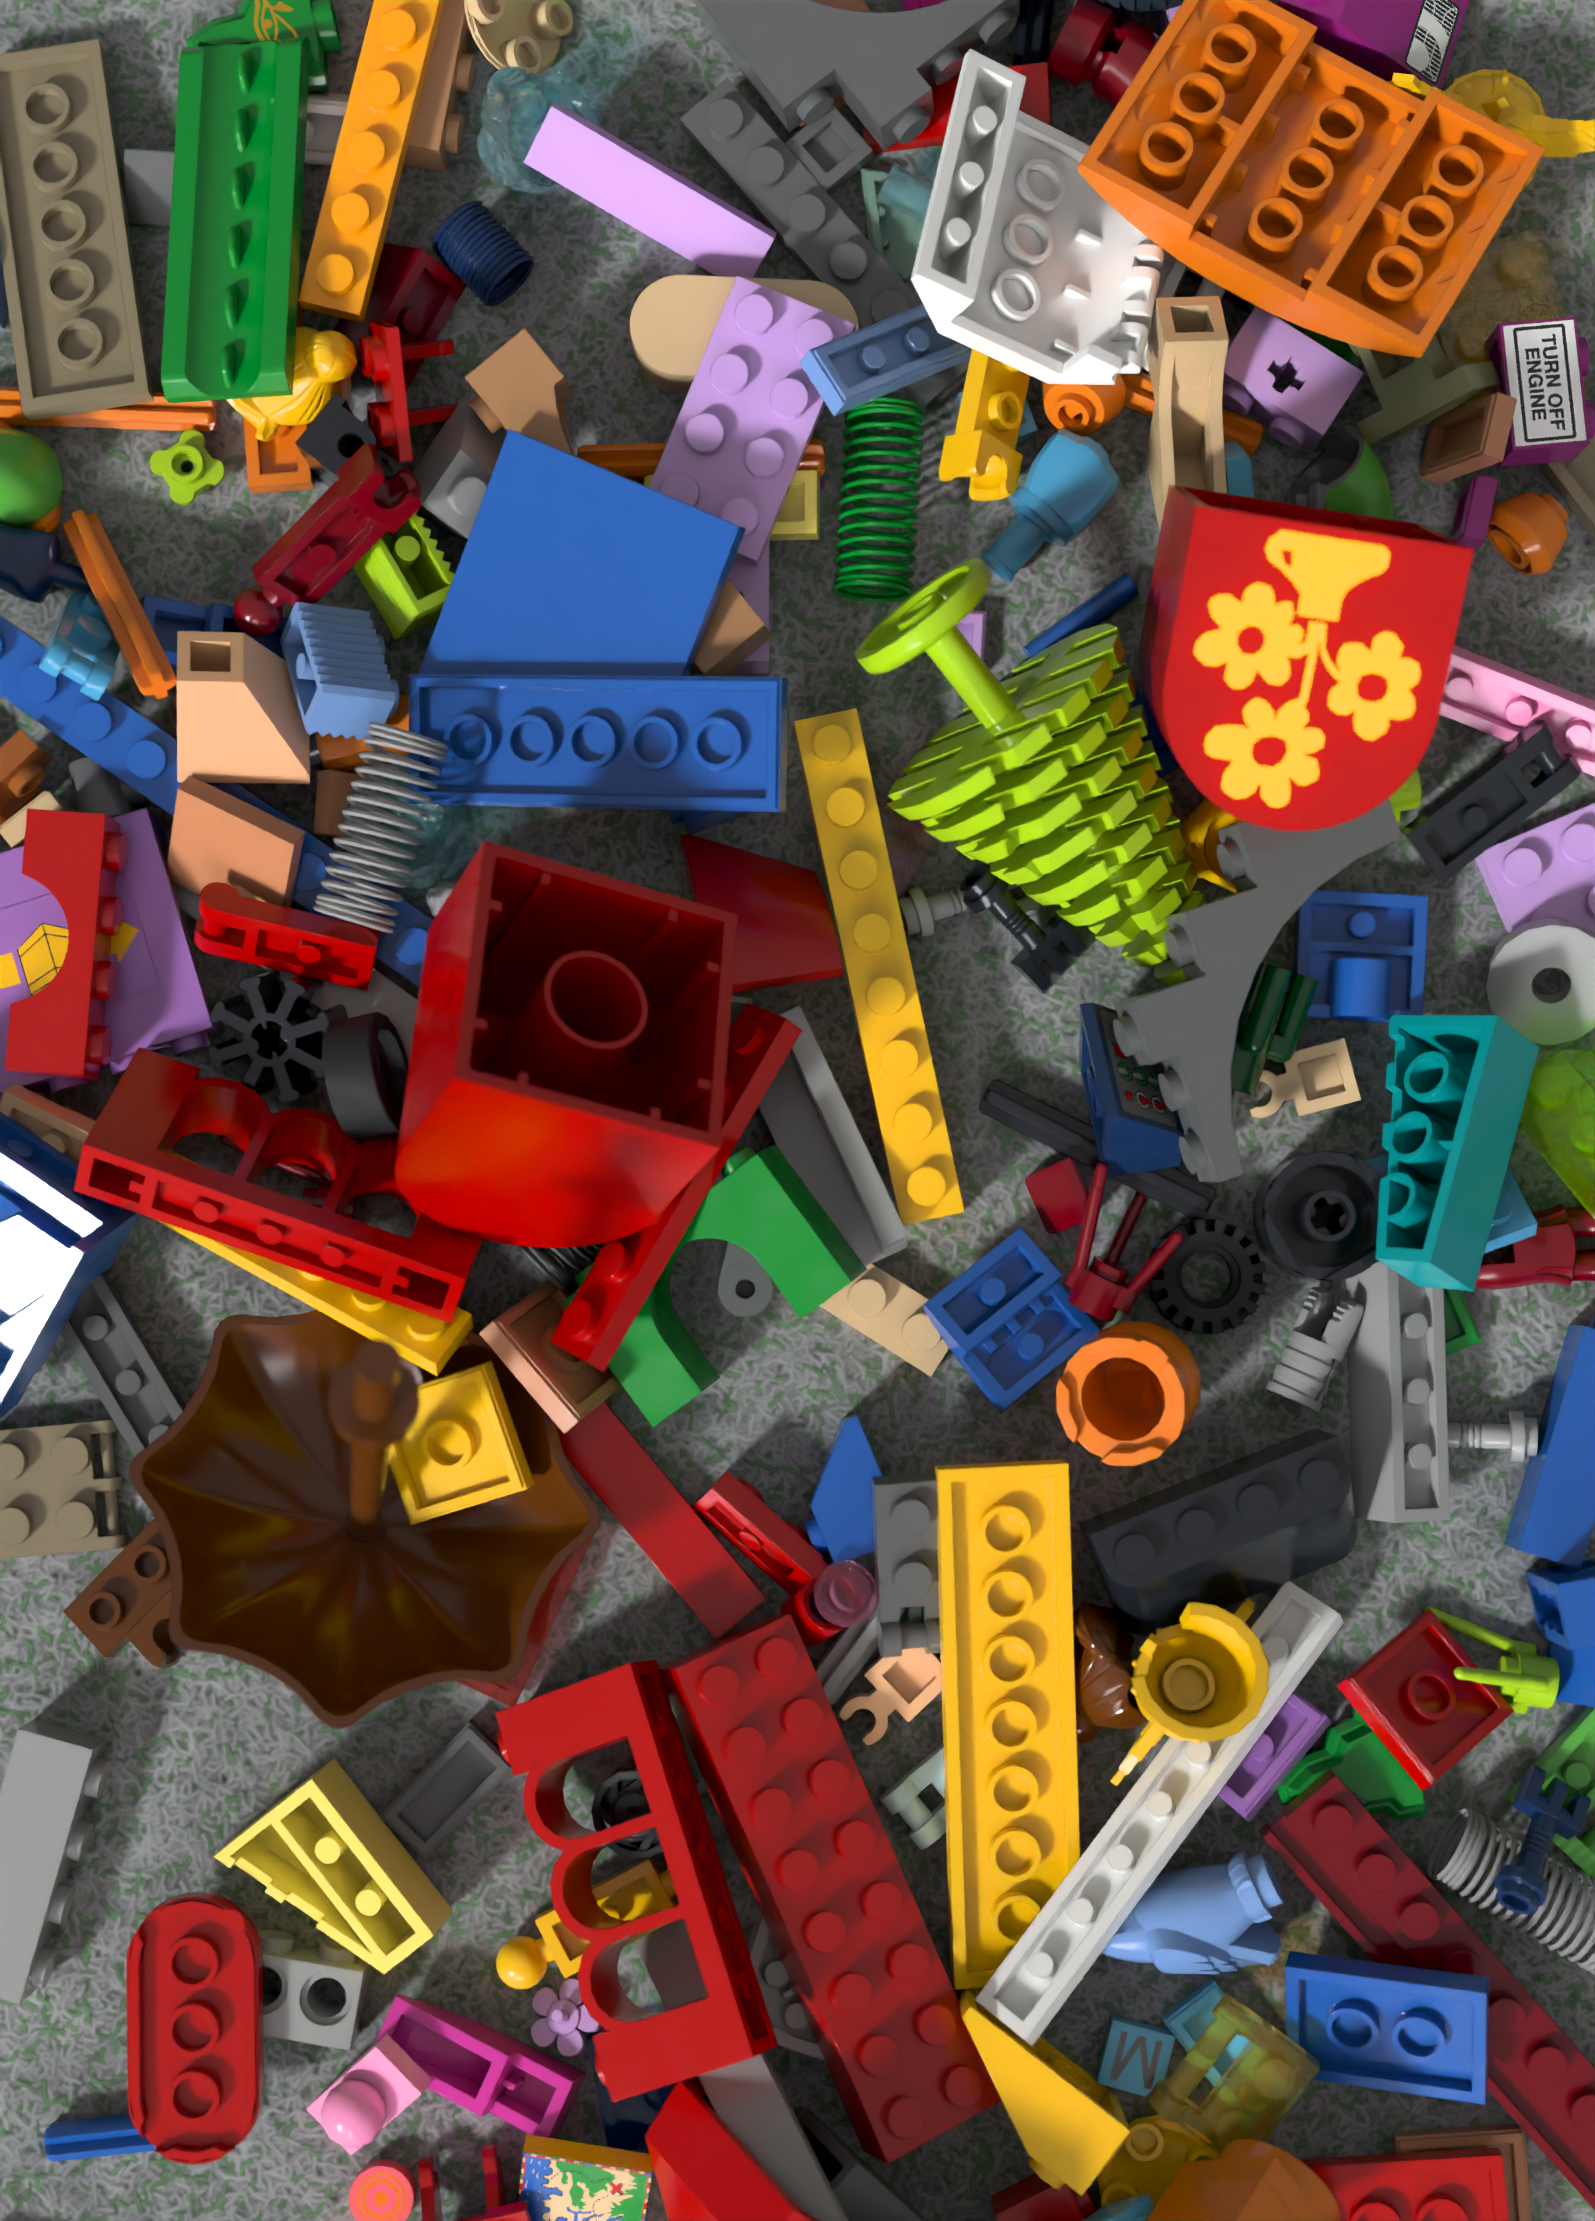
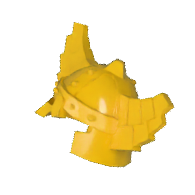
M1481 69L1466 74L1460 78H1455L1453 84L1444 91L1434 86L1431 87L1412 74L1394 72L1392 81H1387L1424 101L1430 89L1433 88L1545 148L1546 150L1542 157L1577 158L1578 153L1595 151V119L1584 121L1546 116L1539 95L1524 79L1507 72L1506 69ZM1540 161L1538 162L1537 166L1535 167L1534 171L1532 172L1523 189L1532 180Z
M1249 1598L1241 1604L1234 1614L1216 1605L1189 1602L1179 1617V1624L1163 1629L1157 1628L1156 1635L1151 1633L1141 1646L1138 1658L1132 1660L1134 1667L1133 1677L1131 1678L1133 1683L1131 1692L1135 1695L1140 1712L1149 1722L1128 1752L1127 1757L1119 1766V1770L1110 1780L1115 1786L1119 1784L1125 1775L1130 1773L1137 1762L1144 1758L1150 1748L1156 1745L1163 1734L1175 1740L1192 1741L1196 1744H1201L1202 1741L1213 1742L1238 1734L1258 1716L1268 1694L1269 1664L1259 1638L1245 1624L1254 1611L1253 1607L1256 1605Z

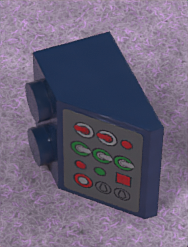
M1094 1002L1080 1004L1079 1068L1100 1162H1105L1108 1165L1107 1178L1180 1166L1179 1137L1183 1136L1184 1133L1176 1110L1171 1111L1167 1107L1160 1092L1158 1075L1163 1073L1161 1063L1135 1066L1132 1056L1127 1057L1123 1054L1115 1037L1113 1021L1119 1018L1117 1011Z

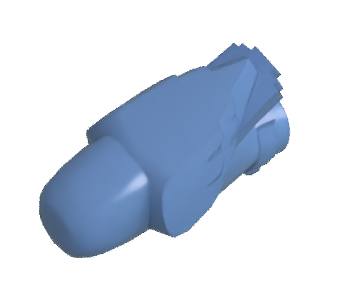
M1245 1851L1236 1853L1228 1864L1193 1866L1160 1873L1101 1954L1119 1960L1154 1963L1161 1972L1170 1974H1219V1972L1238 1971V1967L1274 1964V1961H1277L1281 1952L1282 1945L1279 1933H1275L1273 1927L1269 1926L1268 1922L1265 1921L1273 1917L1272 1907L1284 1903V1896L1270 1861L1263 1852L1248 1858Z

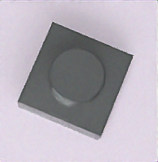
M834 105L823 117L812 124L806 125L785 143L829 195L833 194L860 171V168H863L873 160V150Z

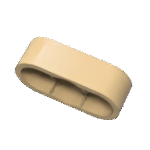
M671 275L653 282L639 295L630 316V333L636 362L643 375L653 385L669 393L688 394L736 277ZM742 277L856 324V331L859 330L857 315L850 301L839 290L826 283L812 280Z

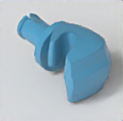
M1062 428L1053 434L1031 464L1024 487H1017L1015 493L1009 496V501L1015 508L1014 513L1016 517L1000 534L993 545L980 556L985 565L998 577L1010 583L1014 579V575L1045 541L1065 547L1071 539H1076L1090 525L1117 490L1120 477L1109 462V455L1101 444L1088 436H1080Z

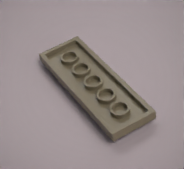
M99 39L0 54V247L21 408L28 421L154 401L105 51Z

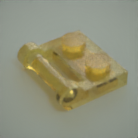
M1224 1994L1212 2011L1216 2017L1166 2082L1158 2080L1146 2096L1148 2103L1156 2112L1167 2120L1181 2125L1219 2155L1223 2148L1234 2140L1253 2139L1265 2142L1320 2071L1318 2059L1239 2000L1228 1994ZM1236 2034L1250 2040L1200 2106L1188 2099L1189 2095Z

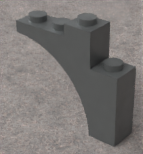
M695 0L700 19L788 132H791L802 122L809 125L819 120L830 110L834 103V98L840 94L884 152L897 141H900L901 144L912 141L926 129L931 120L930 116L935 113L930 85L934 82L936 85H942L955 77L961 70L964 55L970 49L975 51L984 43L987 46L997 44L1013 30L1017 23V18L1020 16L1019 0H947L936 5L914 10L887 13L858 12L834 8L811 0Z

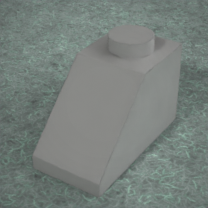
M470 391L466 392L412 471L418 480L422 493V502L418 512L445 533L465 539L469 538L507 435L503 427L494 434L490 432L468 404L477 397Z

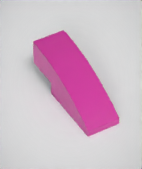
M402 1994L395 1997L375 2041L376 2043L387 2033L433 2080L427 2087L430 2090L480 2117L490 2112L530 2135L554 2138L561 2132L587 2074L560 2059L486 2025Z

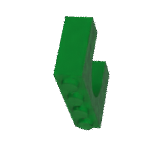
M775 1144L755 1154L750 1146H747L725 1162L720 1171L724 1179L709 1190L608 1364V1367L652 1427L662 1422L720 1378L679 1321L671 1301V1271L678 1254L688 1242L713 1238L731 1242L745 1249L761 1264L801 1319L867 1270L866 1266ZM594 1263L573 1278L579 1288ZM578 1290L562 1301L565 1308L571 1304Z

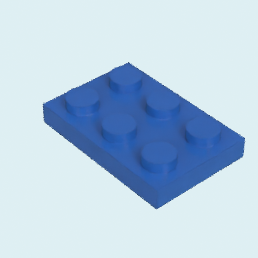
M1289 1951L1285 1965L1287 2076L1485 2105L1488 2090L1489 1977Z

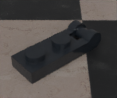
M1546 719L1537 720L1526 726L1517 734L1510 745L1400 830L1435 878L1441 883L1450 879L1573 783L1581 774L1582 769L1570 753L1562 754L1554 743L1557 735ZM1534 759L1542 770L1539 776L1529 782L1520 769Z

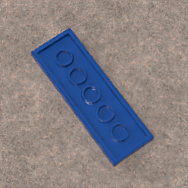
M409 674V731L442 742L449 748V751L445 752L447 757L444 761L409 752L410 759L439 768L442 771V774L436 775L409 767V774L434 782L438 786L436 789H431L409 783L410 790L430 796L434 800L432 803H426L409 798V804L786 812L788 678Z

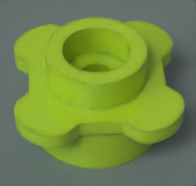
M196 430L182 432L179 442L167 450H156L150 458V469L155 475L162 476L170 487V498L179 505L191 504L195 497L203 495L213 485L220 484L225 477L223 463L210 456L205 449L206 440L204 436ZM186 462L193 464V469L189 473L182 471V466Z

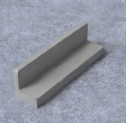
M797 1006L779 1014V1016L787 1018L802 1029L758 1108L775 1145L863 1264L867 1266L907 1248L908 1235L801 1006Z
M1376 1262L1364 1272L1346 1279L1347 1300L1362 1304L1364 1307L1363 1315L1348 1346L1351 1471L1356 1518L1390 1523L1450 1520L1444 1289L1419 1287L1385 1264Z

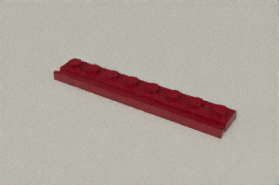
M1330 1768L1283 1808V1814L1270 1825L1266 1823L1259 1829L1263 1838L1374 1962L1489 1977L1488 2091L1595 2210V2066Z

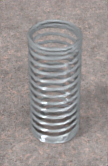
M370 722L368 723L370 728L366 731L371 737L363 741L366 747L378 753L362 752L359 756L362 761L374 767L358 766L354 769L359 776L372 782L362 780L350 782L353 789L367 796L356 794L346 796L349 803L365 811L356 809L342 810L346 818L361 825L350 823L338 824L340 831L359 840L344 837L333 839L337 846L358 855L339 851L329 853L333 860L356 870L332 865L325 867L328 874L355 885L333 880L321 881L324 888L353 900L319 894L315 900L317 905L313 906V908L317 912L391 934L395 932L393 929L396 926L395 921L355 908L389 916H397L400 914L399 911L356 893L394 902L403 901V896L355 877L400 888H405L408 884L404 880L359 863L410 874L413 871L406 865L360 848L414 860L417 857L415 853L362 833L415 846L420 845L421 842L417 838L364 818L420 832L426 829L421 824L368 804L425 818L430 815L428 811L384 796L370 789L426 803H432L434 800L430 796L396 785L372 774L431 789H436L438 786L434 782L395 769L376 760L399 764L436 775L442 774V771L439 768L399 755L378 745L420 754L440 761L446 760L447 754L445 752L449 751V748L442 742L383 723Z

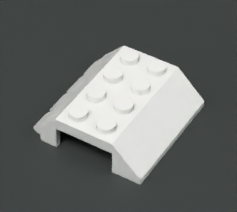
M970 49L964 55L911 276V281L937 332L1047 384L1115 385L1117 374H1139L1149 332L1148 328L1141 323L1151 322L1160 280V273L1154 268H1161L1163 266L1166 251L1120 215L1078 172L1079 163L1090 148V145L1019 110L1026 76Z

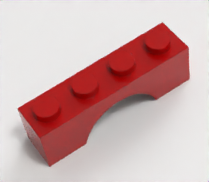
M27 809L22 874L46 887L59 902L68 925V948L60 970L45 988L31 997L10 1004L6 1070L31 1075L99 1079L100 1065H107L112 1049V1033L109 1026H104L106 1000H113L117 988V966L114 961H109L111 935L118 936L120 933L123 918L122 900L120 897H115L117 871L125 870L128 858V839L126 833L120 832L121 824L106 814Z

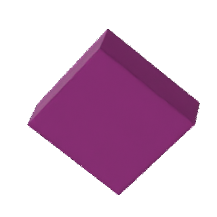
M1478 474L1460 492L1451 532V538L1473 548V554L1486 541L1499 480Z

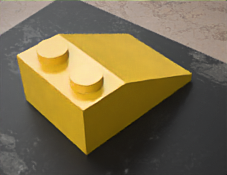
M980 1988L958 1989L957 1995L962 2018L1028 2155L1032 2157L1028 2162L1030 2168L1053 2188L1060 2190L1065 2183L1082 2196L1130 2132L1118 2096L1106 2086L1097 2084L1091 2074L1042 2036H1039L1033 2046L1027 2043L975 2000L982 1991Z

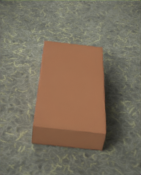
M1496 392L1451 410L1431 421L1419 469V478L1440 484L1502 462L1517 399Z

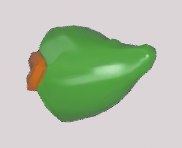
M0 418V523L12 527L36 529L49 533L59 525L62 512L59 498L64 483L57 453L44 439L35 434L14 429Z

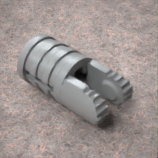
M1313 1286L1290 1332L1289 1342L1281 1353L1280 1362L1274 1368V1375L1268 1381L1265 1389L1319 1413L1322 1406L1321 1401L1327 1395L1331 1379H1334L1336 1375V1368L1344 1358L1363 1315L1364 1307L1362 1304L1345 1299L1344 1302L1341 1301V1304L1333 1312V1317L1329 1320L1321 1340L1318 1341L1327 1321L1326 1317L1330 1314L1329 1311L1332 1308L1331 1302L1333 1300L1329 1291Z

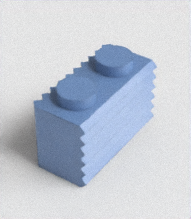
M295 602L279 641L305 730L309 735L318 731L321 736L331 733L334 738L341 734L345 739L355 736L357 740L365 737L370 738L371 736L366 731L370 728L368 723L378 722L385 724L387 718L393 717L397 711L399 686L397 681L390 679V674L387 673L388 665L384 664V639L381 635L376 634V629H373L370 611Z

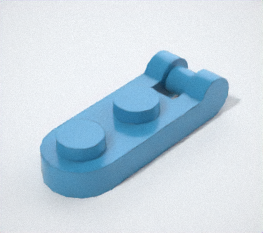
M92 591L88 592L87 595L76 593L70 596L58 616L38 669L54 678L61 673L81 685L79 692L98 701L116 670L114 665L120 649Z

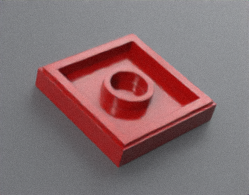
M1430 1608L1417 1616L1336 1685L1421 1791L1433 1785L1514 1712L1493 1685L1460 1680L1455 1677L1454 1670L1459 1666L1478 1668V1666Z

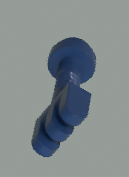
M1531 1764L1525 1771L1512 1803V1807L1531 1817L1525 1840L1515 1864L1500 1866L1493 1881L1494 1887L1497 1889V1901L1508 1910L1525 1915L1534 1913L1535 1908L1542 1906L1547 1899L1549 1885L1540 1874L1555 1833L1567 1840L1579 1834L1591 1804L1590 1797L1580 1791H1576L1570 1798L1566 1809H1564L1562 1806L1569 1785L1557 1777L1550 1781L1543 1795L1539 1794L1546 1771L1535 1764Z

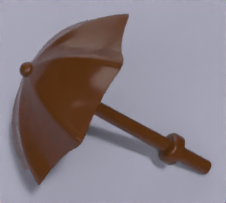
M318 1310L278 1317L238 1314L226 1317L220 1321L214 1331L208 1365L194 1395L166 1432L134 1457L128 1470L131 1484L151 1510L166 1547L172 1584L168 1628L173 1642L186 1650L224 1655L252 1665L274 1677L298 1695L321 1723L332 1729L339 1730L354 1725L381 1704L412 1690L433 1684L460 1680L502 1682L513 1679L518 1675L524 1663L529 1627L546 1587L565 1560L595 1534L601 1523L598 1506L576 1479L568 1463L559 1439L556 1424L480 1335L470 1331L438 1376H435L401 1357L397 1347L389 1341L382 1339L371 1340ZM492 1361L534 1485L523 1491L411 1525L389 1464L391 1445L403 1440L415 1426L420 1411L418 1384Z

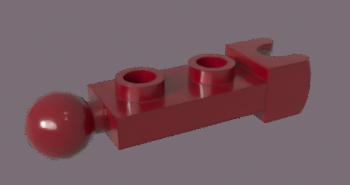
M373 443L362 445L337 471L339 480L252 567L255 582L262 587L247 588L238 594L233 603L232 617L237 627L249 636L255 638L265 637L279 628L283 618V605L286 602L291 606H294L295 602L316 604L387 531L395 533L419 509L422 502V493L414 473L410 469L404 468L399 470L390 479L384 481L383 469L376 459L378 455L376 446Z

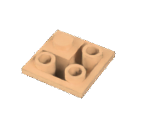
M178 631L177 633L178 782H184L190 775L205 783L310 784V738L305 730L286 661L243 632Z

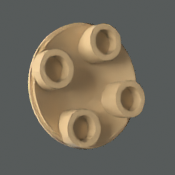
M464 0L468 26L478 48L493 66L512 77L532 78L548 70L556 60L562 37L568 35L573 28L572 11L564 0Z

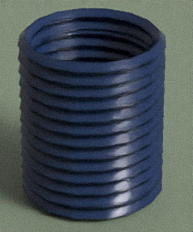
M471 201L456 209L440 225L432 241V249L437 253V256L441 257L442 261L447 266H450V270H453L454 274L458 275V278L463 281V284H466L467 288L471 289V293H475L479 301L488 307L498 305L514 294L526 281L534 266L533 256H530L529 252L524 250L522 245H519V241H516L515 237L511 236L506 227H502V223L498 222V218H494V214L490 213L489 209L483 206L481 201Z

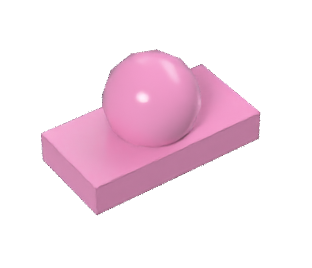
M386 2033L318 2094L306 2110L324 2127L329 2139L338 2143L350 2155H353L363 2145L374 2140L382 2128L422 2095L433 2080Z

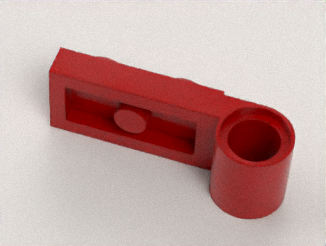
M726 1471L692 1506L696 1512L789 1594L782 1604L780 1614L791 1613L805 1647L821 1645L851 1623L857 1610V1600L852 1587L822 1560L823 1556L812 1547L810 1538L800 1527L791 1522L783 1521L764 1504L762 1495L752 1484L743 1479H736L730 1472ZM809 1598L818 1601L824 1607L827 1613V1623L820 1621L813 1615L809 1606Z

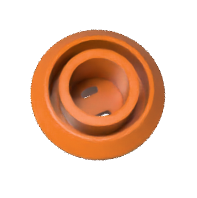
M1117 374L1115 385L1047 384L1043 381L1041 383L1044 409L1049 421L1059 430L1065 428L1078 435L1090 434L1111 422L1121 412L1126 399V388L1121 374Z
M1525 492L1493 505L1487 537L1493 547L1520 573L1525 575L1546 574L1552 568L1568 537L1565 524L1569 518L1562 505L1551 495L1543 493L1538 496L1531 492Z

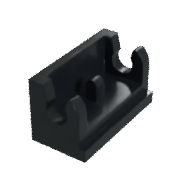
M337 393L333 395L295 442L316 478L329 488L339 480L337 471L362 445L373 443L378 449V442L373 431L353 415L346 400ZM378 453L376 459L383 469L385 478L390 479L394 476V472L389 462Z

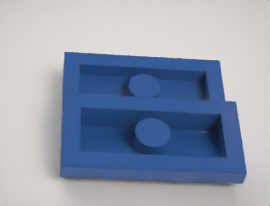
M1021 1227L928 1300L922 1307L954 1356L1000 1414L1004 1413L1066 1362L1100 1331L1085 1312L1068 1302L1069 1294L1058 1282L1062 1274Z

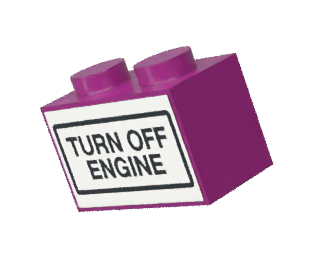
M1576 316L1499 323L1484 343L1486 361L1492 360L1501 381L1500 385L1489 390L1490 395L1500 392L1516 398L1517 402L1502 462L1497 463V467L1573 461L1590 444L1589 439H1593L1595 435V406L1592 400H1585L1583 377L1587 375L1589 369V347L1585 337L1578 338Z

